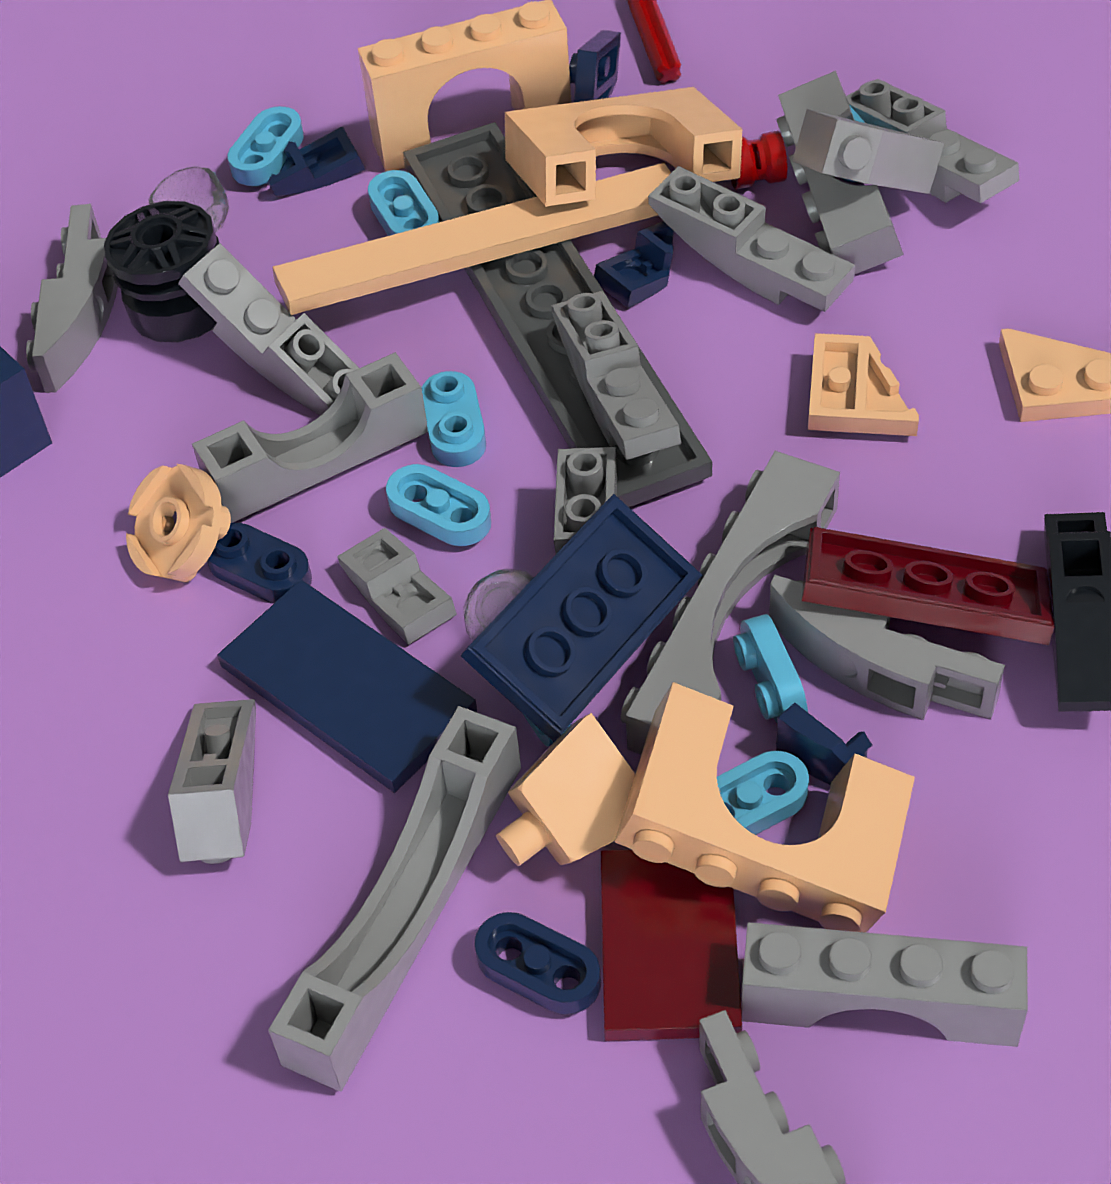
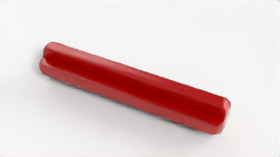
M627 0L656 79L661 83H666L669 80L677 81L681 76L679 69L681 62L657 1Z

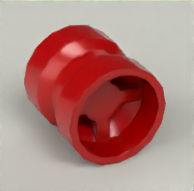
M779 130L762 133L759 139L749 141L744 136L742 137L740 178L730 179L735 190L752 187L754 182L758 180H765L769 184L787 180V155Z

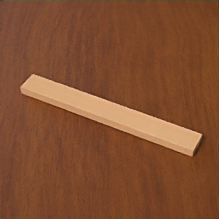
M665 163L597 180L596 199L545 206L538 197H533L273 266L274 282L290 315L658 216L648 204V196L671 174V171Z

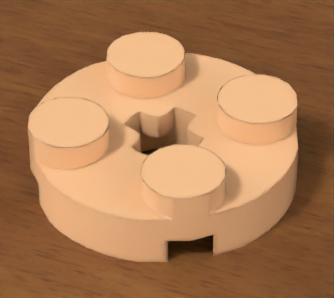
M177 464V466L172 468L163 465L152 470L139 484L130 502L128 515L136 516V521L134 525L135 535L126 533L128 552L136 567L145 574L181 582L191 581L211 556L217 541L222 539L230 528V512L227 507L221 505L220 492L212 477L201 469L183 464ZM175 512H177L176 524L174 523L173 515Z

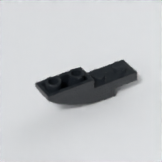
M1105 512L1044 514L1047 571L1054 620L1052 646L1058 712L1111 711V532L1107 531Z

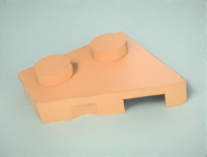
M1001 329L999 348L1020 422L1111 414V353L1018 330Z
M815 333L808 430L917 436L919 414L915 408H907L899 395L900 384L891 369L884 366L881 362V353L870 336Z

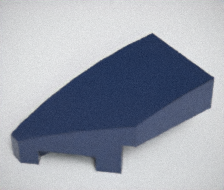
M342 126L301 149L298 148L295 142L289 141L284 150L287 160L279 174H271L268 183L275 196L298 194L334 184L366 168Z
M664 221L639 230L634 249L596 264L594 277L600 287L627 308L648 299L667 287L673 257L674 231Z
M797 703L791 705L777 720L776 751H784L796 756L804 763L809 775L831 785V782L854 754L867 758V751L873 746L866 733L860 731L845 744L840 737Z

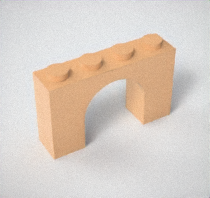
M552 0L528 2L520 7L492 14H481L473 19L442 27L435 26L422 32L395 39H384L375 44L357 48L372 141L385 171L404 169L403 152L431 143L428 126L430 104L444 84L463 72L478 68H493L508 73L511 103L514 110L572 103L567 28Z
M695 87L507 111L505 112V160L545 206H553L596 199V156L605 154L635 153L653 156L670 163L675 169L680 166L712 182L740 178L743 129Z
M673 682L654 712L615 843L632 849L637 856L654 863L666 862L695 873L699 880L708 885L731 887L757 897L761 904L770 909L793 911L819 921L825 929L867 932L886 913L915 777L861 755L854 754L831 782L818 839L800 845H783L764 840L748 831L732 816L718 788L717 765L734 706Z

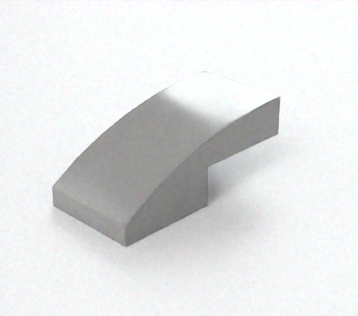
M386 528L337 556L340 566L360 593L408 645L457 615L452 597L420 570L415 553Z

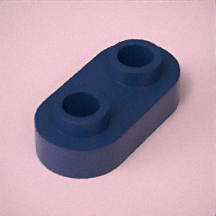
M230 523L227 534L217 541L215 549L207 560L209 569L215 577L270 603H275L300 580L309 585L312 582V574L307 556L300 548L244 523ZM278 565H286L280 569H273Z
M515 912L496 914L487 919L478 929L475 936L477 962L482 973L490 980L558 1014L579 1013L591 1006L597 999L601 988L600 966L595 954L585 945L525 915ZM507 949H516L521 952L513 960H504L499 957ZM563 978H574L579 982L576 987L570 990H563L556 986L558 981Z

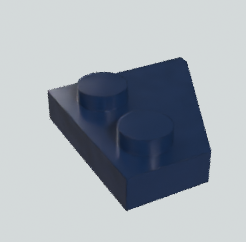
M601 30L581 46L577 53H573L569 70L570 83L575 84L574 103L605 99L612 95L618 76L621 32Z

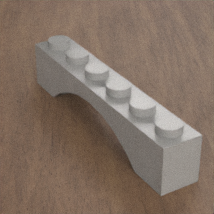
M774 451L764 471L757 469L753 473L746 490V503L741 512L734 510L729 515L722 534V545L717 554L709 553L704 559L700 569L702 577L698 580V588L693 597L685 596L679 603L673 620L671 636L667 643L659 641L654 647L648 662V676L641 689L633 687L625 699L621 711V722L626 723L627 750L642 754L654 712L673 682L721 701V691L713 669V655L716 642L726 619L740 599L764 576L790 560L806 554L810 528L819 527L827 529L837 510L839 471Z
M458 706L429 755L407 822L375 887L339 939L316 962L301 973L268 1030L281 1066L342 1092L521 770L515 726Z

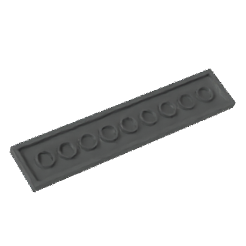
M495 122L403 152L407 172L417 179L438 211L439 222L537 197L505 160V137ZM569 239L464 268L569 448L610 447L578 383L552 315L551 305L568 301L577 294L603 291L572 241ZM640 347L641 366L678 422L681 444L628 460L625 459L618 445L611 446L616 447L617 497L628 507L712 476L711 458Z

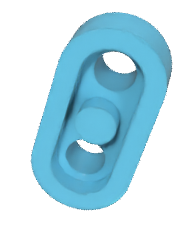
M272 107L263 110L252 120L228 152V162L234 180L243 185L262 186L268 183L271 174L277 175L281 171L287 160L284 150L288 142H295L299 147L304 139L301 117L298 112L288 107Z
M390 170L378 174L370 181L368 185L370 207L388 236L439 223L438 211L412 174L401 170Z
M445 371L431 376L422 385V394L432 454L437 461L450 467H464L473 464L482 457L486 450L485 429L475 385L467 375L456 371Z
M421 464L404 466L396 470L389 477L386 484L389 508L398 519L454 546L475 544L482 540L490 531L492 523L488 499L480 491L436 469ZM416 499H422V501H419V502H412L413 500H416Z
M763 614L741 621V634L733 637L734 650L742 670L751 669L757 681V684H755V695L763 717L766 720L774 718L777 723L778 717L794 703H797L808 712L802 683L770 616Z
M768 751L717 776V783L721 797L729 812L744 828L756 835L802 809L808 797L809 774L804 763L796 756L784 751ZM778 787L785 790L786 793L775 796L769 794L766 790Z

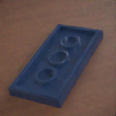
M613 494L466 648L461 657L554 742L702 577V574L622 500Z
M303 580L297 582L217 654L223 669L393 793H396L428 761L429 755L458 706L477 712L476 699Z

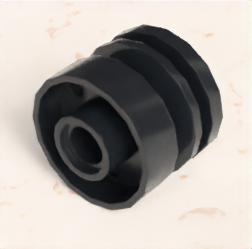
M162 201L146 205L125 215L108 233L104 242L105 258L109 268L113 271L116 285L121 289L122 301L131 324L141 336L157 342H181L200 337L213 330L217 324L178 284L188 270L220 243L216 236L211 216L200 206L186 201Z

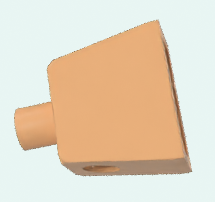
M592 713L570 725L508 791L510 798L523 815L497 833L496 837L506 854L518 866L522 865L544 847L549 850L560 865L572 863L612 843L616 839L635 773Z

